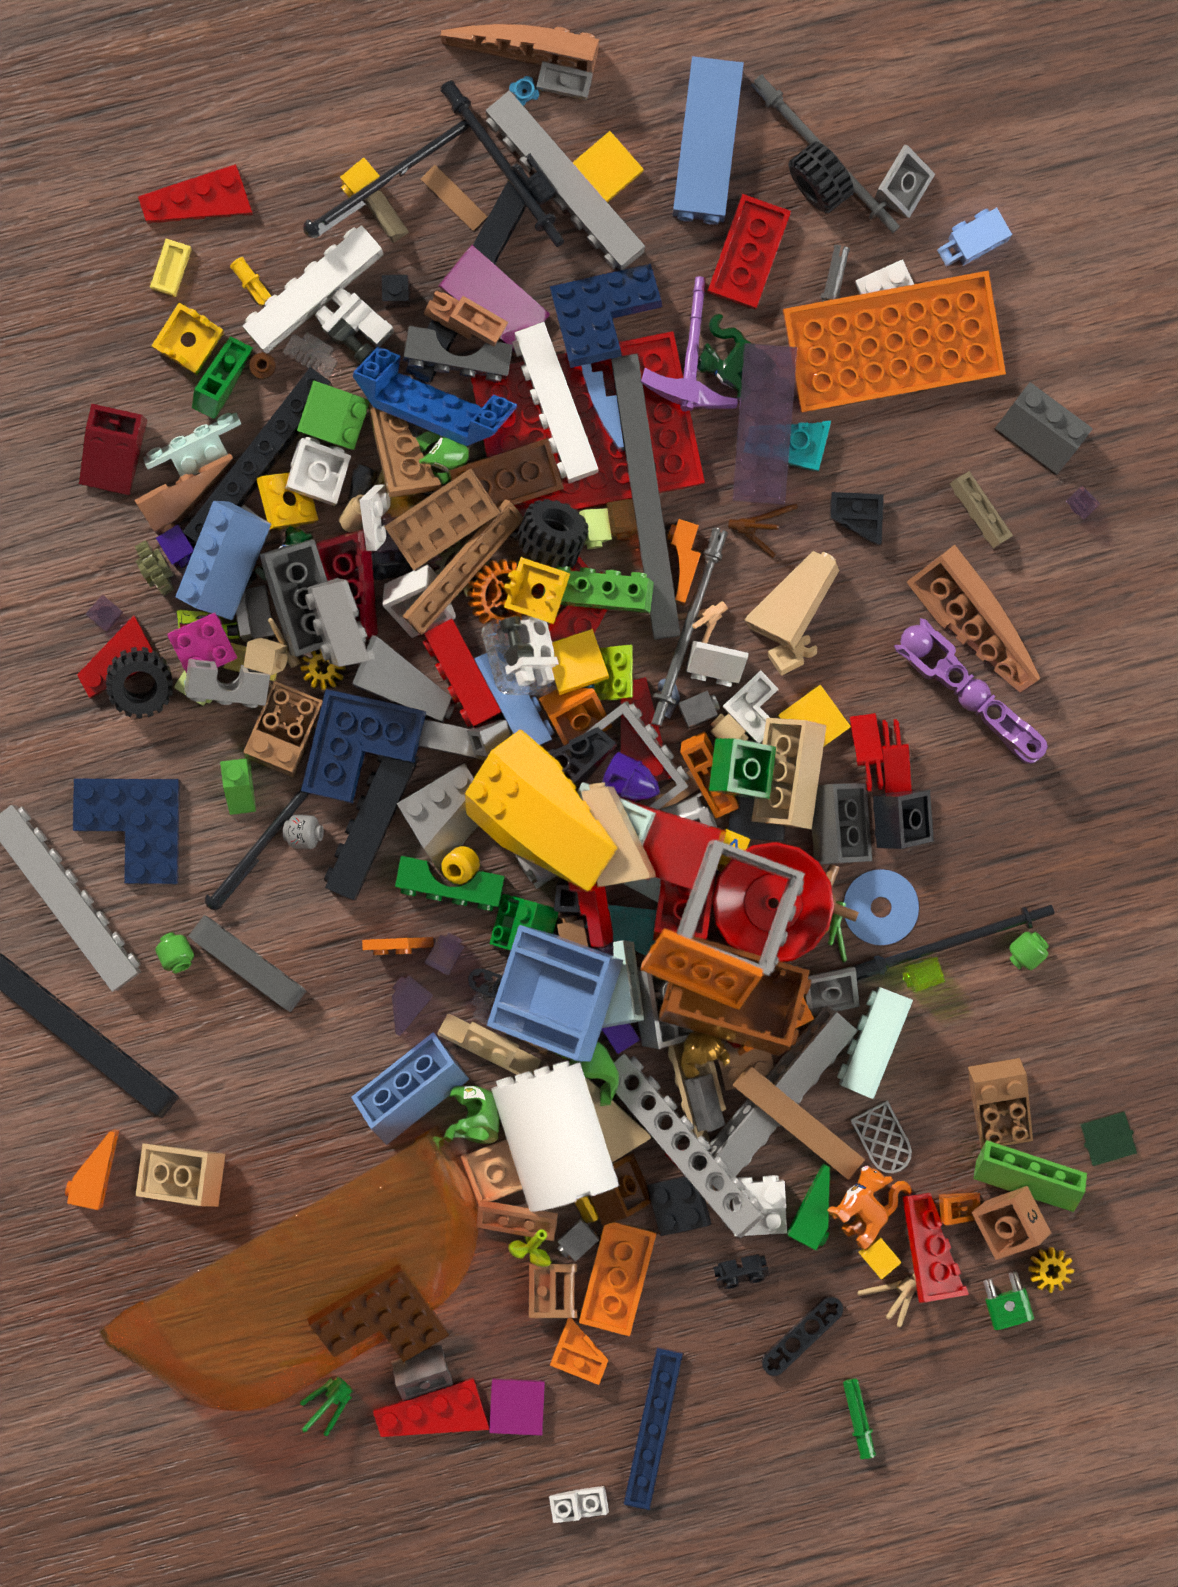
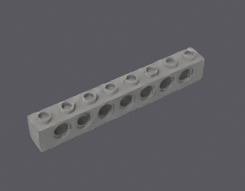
M623 1054L614 1062L619 1072V1085L616 1094L732 1232L739 1238L743 1237L765 1217L760 1212L763 1209L762 1205L754 1196L749 1199L743 1192L746 1187L737 1176L732 1178L726 1172L729 1167L719 1155L715 1158L709 1152V1149L712 1148L702 1135L698 1138L693 1133L694 1125L685 1115L681 1118L676 1113L675 1109L678 1107L668 1095L664 1098L658 1090L661 1086L651 1075L647 1078L641 1070L644 1066L635 1056L630 1058ZM633 1077H638L639 1086L635 1090H629V1080ZM649 1097H655L656 1105L652 1110L645 1109V1101ZM666 1117L673 1119V1125L669 1130H663L661 1127L662 1120ZM682 1137L690 1139V1145L686 1150H680L678 1147V1142ZM699 1157H705L707 1159V1166L705 1169L698 1171L695 1167V1162ZM717 1177H722L724 1179V1187L719 1191H714L712 1187L713 1180ZM734 1197H739L742 1202L741 1208L738 1211L732 1212L729 1203Z

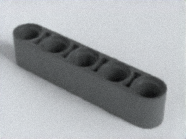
M203 915L189 934V937L289 1012L293 1011L307 992L301 985L206 915Z

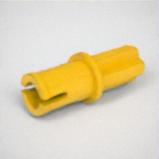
M239 257L231 263L230 268L243 283V289H247L256 302L263 306L272 296L259 280V274H255L243 257Z

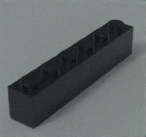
M378 756L377 762H380V766L377 772L372 771L366 785L370 788L367 795H361L357 803L356 810H359V813L355 820L351 819L345 831L348 837L345 844L340 843L334 857L338 858L334 868L329 867L324 877V881L327 882L325 888L351 900H357L398 808L397 803L401 801L419 761L418 756L415 757L414 763Z

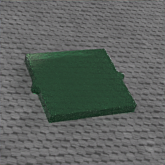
M1124 1111L1080 1124L1085 1140L1084 1147L1088 1150L1092 1166L1137 1154L1132 1137L1134 1132L1129 1127Z

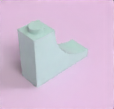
M623 940L613 942V956L624 961L602 1028L644 1021L634 942Z

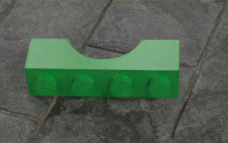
M401 856L395 887L401 888L400 893L416 896V891L427 893V899L441 901L442 896L452 898L453 904L467 906L468 901L478 903L477 908L493 911L494 906L499 907L505 876L478 871L475 877L467 884L459 887H449L435 879L428 861Z

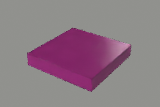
M492 1378L489 1433L542 1435L545 1381Z

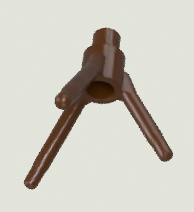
M789 505L748 519H730L728 528L745 534L747 538L774 558L776 554L755 536L756 529L778 530L779 525L757 522L797 509L798 505Z

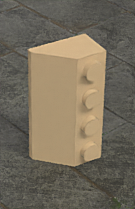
M766 718L763 744L775 746L776 754L770 799L754 800L753 822L812 829L827 725L807 720Z

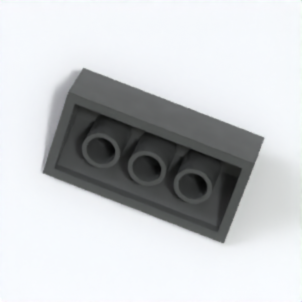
M315 540L259 554L290 655L296 657L321 649V645H324L322 636L316 634L313 620H316L313 609H309L305 595L309 594L307 587L327 582Z

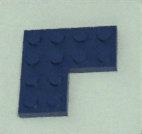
M651 264L550 286L570 368L621 357V349L612 319L662 308L661 297Z
M326 689L301 791L353 803L365 752L414 763L426 711Z
M74 778L73 831H125L124 883L178 884L180 780Z

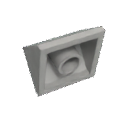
M904 145L878 188L874 199L880 203L886 201L888 203L887 207L904 217L910 218L935 173L908 145Z
M846 967L808 976V979H811V986L808 994H804V999L813 1016L818 1015L826 1005L834 1011L860 1007L855 967Z

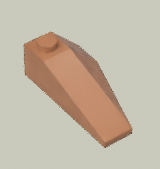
M228 454L199 469L200 474L196 476L194 474H185L175 483L176 485L167 487L164 484L136 499L135 502L153 531L157 535L163 534L181 523L233 467L236 461L231 454Z

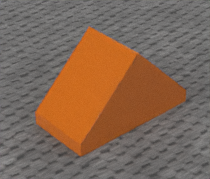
M980 1193L939 1194L941 1222L944 1225H953L975 1221L972 1212L981 1205Z

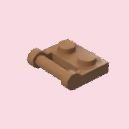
M529 1264V1318H577V1310L574 1309V1272H577V1264H550V1266L545 1267ZM556 1272H564V1309H556Z

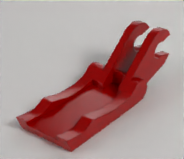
M876 713L850 716L857 766L864 765L867 790L872 791L869 766L871 764H875L878 788L882 790L883 778L880 763H884Z
M893 719L896 745H890L888 723L886 720H882L885 746H882L885 793L912 791L909 745L901 744L899 721Z

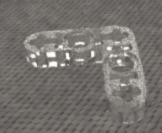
M492 620L482 628V637L494 681L501 693L506 695H546L557 689L555 680L547 685L538 686L536 677L532 687L529 685L518 686L515 674L506 673L505 667L508 664L501 661L498 656V652L504 655L506 650L510 648L508 633L502 632L500 620Z

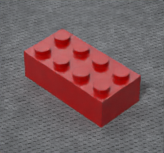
M451 618L425 632L424 634L427 639L423 643L431 658L437 657L439 663L435 664L443 681L449 679L452 686L447 689L455 704L461 702L464 709L460 713L468 727L471 725L476 727L491 719L503 716L453 619Z

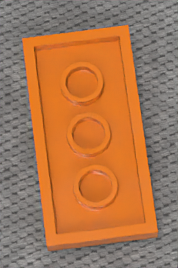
M667 929L663 930L641 966V970L738 1010L763 975V969Z
M619 1222L604 1225L579 1323L630 1336L656 1232Z

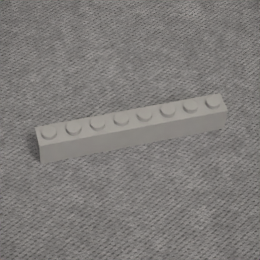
M510 90L486 109V123L494 133L499 132L505 138L502 140L504 145L510 152L516 151L521 157L519 159L520 163L528 172L532 170L535 173L525 156L531 153L558 190L553 198L556 205L562 211L566 209L572 215L570 217L572 223L577 229L581 230L583 228L589 235L587 237L588 241L596 250L600 248L606 254L604 259L611 268L617 267L619 271L624 270L645 252V245Z
M16 805L9 806L0 813V843L111 991L119 990L141 973V970L138 968L141 963L132 952L128 954L123 948L125 942L116 931L112 933L108 928L107 924L110 922L103 912H96L91 904L94 901L86 890L81 892L75 884L78 882V879L70 869L65 870L60 864L62 858L54 848L50 850L44 841L47 838L38 827L34 829L30 824L31 816L22 806L19 808Z
M826 1005L797 1039L796 1044L790 1047L765 1078L799 1104L803 1095L811 1086L818 1082L820 1075L828 1066L834 1063L839 1052L852 1041L853 1036L858 1030ZM748 1098L710 1143L712 1148L709 1149V1152L715 1158L719 1155L729 1167L726 1172L733 1178L743 1167L750 1163L752 1156L760 1147L767 1143L769 1136L781 1124ZM699 1157L695 1162V1167L698 1171L705 1169L707 1166V1159L705 1157ZM717 1177L713 1180L712 1185L721 1190L724 1187V1179Z

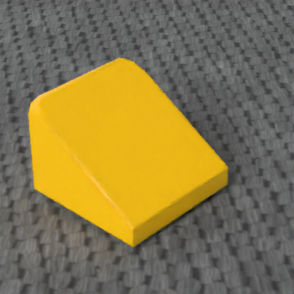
M590 1195L576 1199L574 1203L585 1223L594 1222L599 1219Z

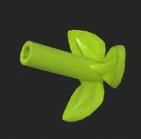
M539 1230L533 1237L524 1236L527 1244L519 1240L509 1244L508 1250L514 1257L522 1259L527 1253H530V1262L541 1267L550 1266V1257L546 1251L537 1249L547 1237L545 1230Z

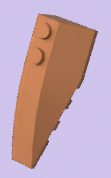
M491 24L442 30L440 35L442 44L540 66L543 61L592 73L594 72L599 50V39H596L594 35L589 33L573 34L563 27L551 29L528 25Z
M953 545L907 581V584L935 620L943 628L948 627L957 635L956 639L963 645L967 643L977 652L975 655L982 661L986 660L995 667L994 671L1017 691L1022 692L1040 679L1029 653L1003 608L956 545Z

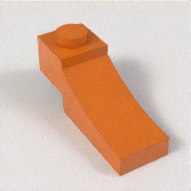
M679 519L677 526L671 525L667 539L672 540L670 547L676 550L679 565V581L675 602L684 606L701 553L691 550L699 525Z

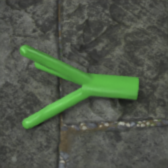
M836 901L837 904H840V905H842V906H846V903L841 902V901ZM833 913L829 926L831 931L828 944L833 945L836 934L841 959L843 962H846L847 957L840 927L842 916Z

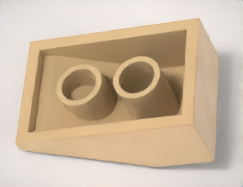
M143 1143L136 1196L196 1206L218 1207L225 1154Z

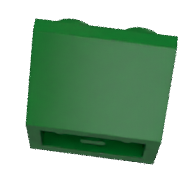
M503 894L489 944L511 950L519 925L553 934L559 912L554 911V907Z

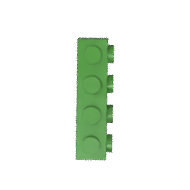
M568 566L555 567V569L570 573L560 605L650 613L654 582L647 578L645 573L631 572V576H623L620 571L606 570L605 574L596 573V570L592 568H580V572L570 571L571 567Z
M986 1140L976 1160L973 1179L1008 1191L1028 1186L1035 1200L1074 1212L1085 1193L1087 1173Z

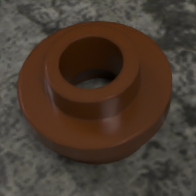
M262 352L252 357L250 370L255 377L266 379L275 372L276 363L270 354ZM259 362H267V367L265 369H259Z

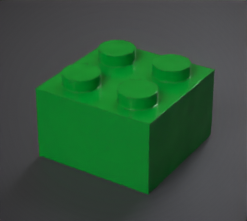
M735 738L715 739L709 791L749 799H770L776 747Z

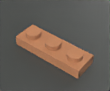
M480 1200L477 1228L533 1237L542 1229L547 1233L545 1240L554 1241L558 1213L546 1211L531 1212L529 1208Z

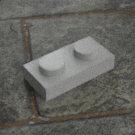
M542 61L537 89L587 101L593 73Z

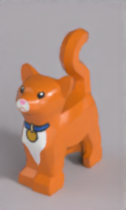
M869 1166L861 1169L858 1183L847 1191L841 1204L827 1209L833 1219L839 1218L843 1223L855 1215L856 1219L851 1224H844L841 1229L848 1237L854 1234L859 1236L856 1239L857 1245L863 1249H866L874 1241L880 1229L888 1221L889 1216L898 1207L899 1191H903L907 1195L912 1193L911 1186L907 1182L897 1181L888 1192V1204L883 1207L873 1194L892 1182L893 1178L890 1176L885 1177L878 1170Z

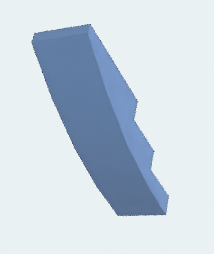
M591 363L581 365L594 409L619 452L624 451L617 396L606 397L602 371L592 372Z

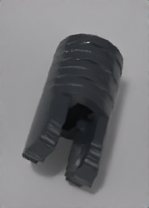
M529 153L525 158L528 165L535 171V174L528 178L523 168L517 163L512 168L537 203L542 205L551 199L558 190L531 153Z

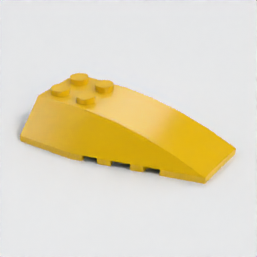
M518 730L490 752L465 792L466 814L500 846L578 887L590 891L617 850V846L599 820L594 819L590 813V807L586 801L581 800L575 791L576 787L573 782L567 779L562 772L563 768L559 762L523 730Z

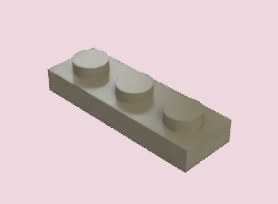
M970 471L950 483L956 497L961 500L968 510L969 516L976 522L984 538L993 548L1013 536Z

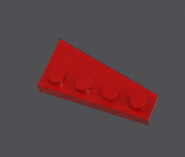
M236 164L138 196L147 223L181 221V219L192 218L196 220L217 216L222 218L243 214L244 216L253 215Z
M567 606L555 618L554 624L550 623L548 626L551 641L555 642L593 629L595 634L608 609Z
M644 677L633 680V697L621 698V705L626 701L630 705L634 703L642 713L640 719L646 726L650 724L658 734L656 740L663 747L659 727L651 724L655 711L647 679ZM622 714L621 753L636 761H642L643 765L650 770L657 782L671 779L663 765L624 714Z
M931 1193L904 1196L903 1203L919 1303L969 1295L967 1287L963 1286L959 1277L961 1272L958 1264L954 1263L951 1256L949 1240L943 1235L941 1229L942 1222Z
M474 1377L440 1390L373 1410L381 1437L490 1430Z

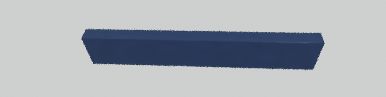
M656 1348L624 1505L650 1510L681 1365L682 1352Z

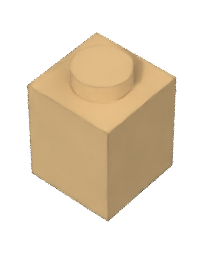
M260 637L247 642L244 667L269 675L283 671L288 661V655L286 654L287 645Z

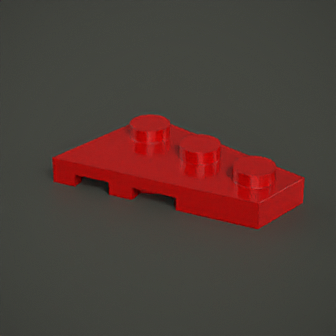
M135 615L77 674L89 698H93L107 690V668L109 665H112V659L115 656L118 658L121 656L120 652L126 650L129 653L133 647H137V651H142V647L148 648V652L152 653L153 648ZM138 671V672H134V673L130 674L125 680H127L128 678H130V677H132V676H134V675H136V674H138V673H140V672H142V671Z

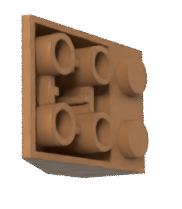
M274 681L266 699V705L263 706L244 749L245 758L294 778L323 701Z
M1020 1058L968 1067L970 1090L981 1150L986 1140L1003 1146L1033 1141L1027 1074Z

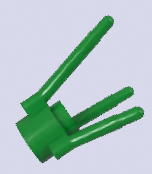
M339 1376L335 1380L330 1378L323 1386L300 1401V1405L303 1406L328 1390L325 1394L328 1400L302 1428L303 1432H307L332 1403L337 1405L340 1402L323 1433L324 1436L329 1435L345 1405L352 1398L350 1394L353 1389Z

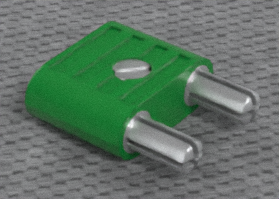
M1016 1271L1013 1274L1012 1272L1008 1274L1013 1290L996 1294L992 1279H988V1282L987 1280L983 1281L988 1296L985 1301L994 1330L1005 1329L1034 1319L1026 1288H1022Z

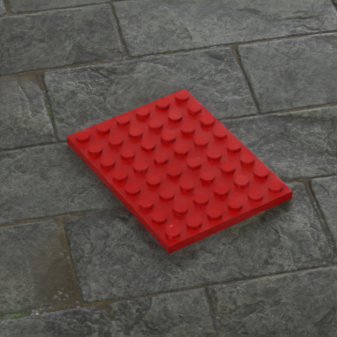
M674 331L619 342L622 356L638 354L641 379L645 368L664 377L683 378ZM567 353L558 354L557 358L598 466V473L572 483H568L567 477L561 478L564 489L514 505L523 517L530 504H534L538 500L544 501V499L557 500L563 504L566 503L576 510L632 499L625 448L624 451L619 452L605 431L592 404L582 367L570 368ZM611 359L591 363L592 372H603L606 397L616 395ZM524 361L510 364L506 380L501 379V382L485 380L486 376L475 374V378H471L475 401L480 407H483L493 395L503 397L517 404L514 412L493 436L483 439L487 457L545 438H552L549 428L544 430L539 415L543 412L540 404L535 405L530 393V390L534 389L531 380L526 381L521 369V366L525 365ZM642 383L659 494L704 485L705 481L690 411H682L679 404L658 395ZM555 453L553 455L557 465L561 461L558 453Z

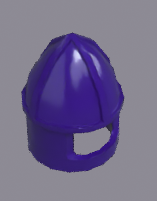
M620 752L616 753L602 783L605 782V787H614L617 794L624 800L637 801L657 796L660 792L658 782L650 770L643 765L642 761H636Z

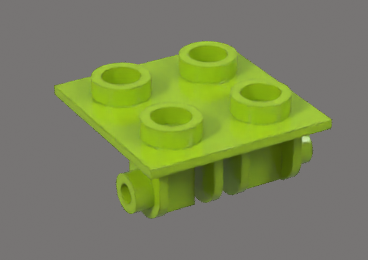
M632 645L599 648L609 675V679L594 684L599 700L618 701L621 698H632Z

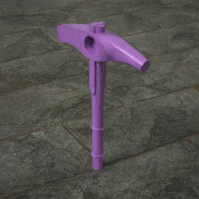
M701 276L695 278L684 377L682 379L668 378L645 368L641 383L658 395L679 404L682 411H691L693 408L735 409L738 404L736 398L719 395L701 382L696 381L701 321L703 320L701 317L705 294V278Z

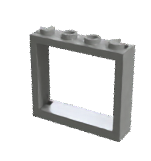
M626 701L588 731L596 727L603 730L624 714L677 784L649 806L659 809L691 785L688 782L690 777L682 766L677 767L672 761L674 755L666 745L662 747L656 740L658 734L650 724L646 726L640 719L642 716L641 711L637 709L634 703L630 705Z
M709 841L677 934L693 940L692 936L721 854L788 879L759 964L706 945L763 969V976L770 975L775 965L778 964L779 957L776 954L779 946L782 947L787 938L786 925L788 921H792L796 912L794 902L804 889L802 888L804 873L720 841Z

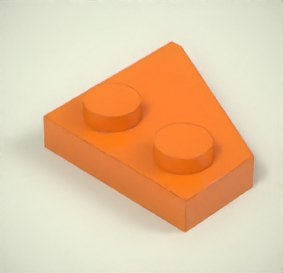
M433 937L362 940L363 950H373V955H388L389 949H396V954H412L411 948L434 947Z

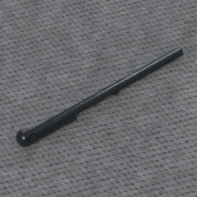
M465 119L315 221L312 222L307 219L303 225L304 233L310 238H318L324 232L366 205L363 200L384 187L397 174L400 177L403 176L407 170L468 130L470 126Z
M300 789L212 896L206 894L205 904L209 909L219 910L223 907L222 905L259 862V859H257L259 854L278 833L285 821L293 816V813L310 793L303 792Z

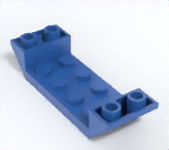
M377 347L353 372V378L374 408L465 446L493 436L517 407V404L493 395L483 407H480L477 404H472L455 395L436 389L431 385L414 380L407 375H402L398 373L401 356Z

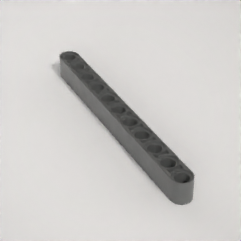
M638 354L624 355L612 358L611 362L643 573L647 574V578L654 582L650 610L654 640L680 636L643 385L641 383Z

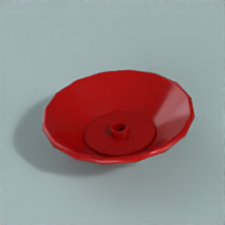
M779 842L753 845L744 851L804 873L802 879L804 881L802 888L804 889L801 895L796 897L794 906H796L795 915L792 921H788L785 931H787L786 941L782 947L779 946L776 954L779 957V962L794 961L813 950L829 930L834 910L831 882L820 863L801 848ZM735 859L729 861L718 876L712 901L716 925L730 946L755 955H762L778 906L776 908L769 907L768 902L771 898H776L780 904L788 879Z

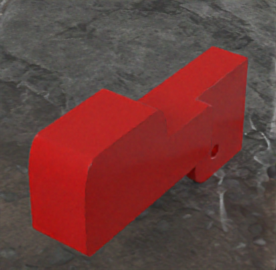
M568 881L570 891L578 893L581 915H586L591 947L603 948L613 941V929L605 886L598 887L596 881L591 890L586 891Z

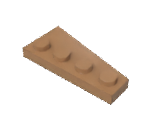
M369 403L368 411L389 497L441 489V483L438 477H435L431 465L419 463V460L424 456L419 448L418 441L415 437L413 438L408 429V423L403 419L374 408Z

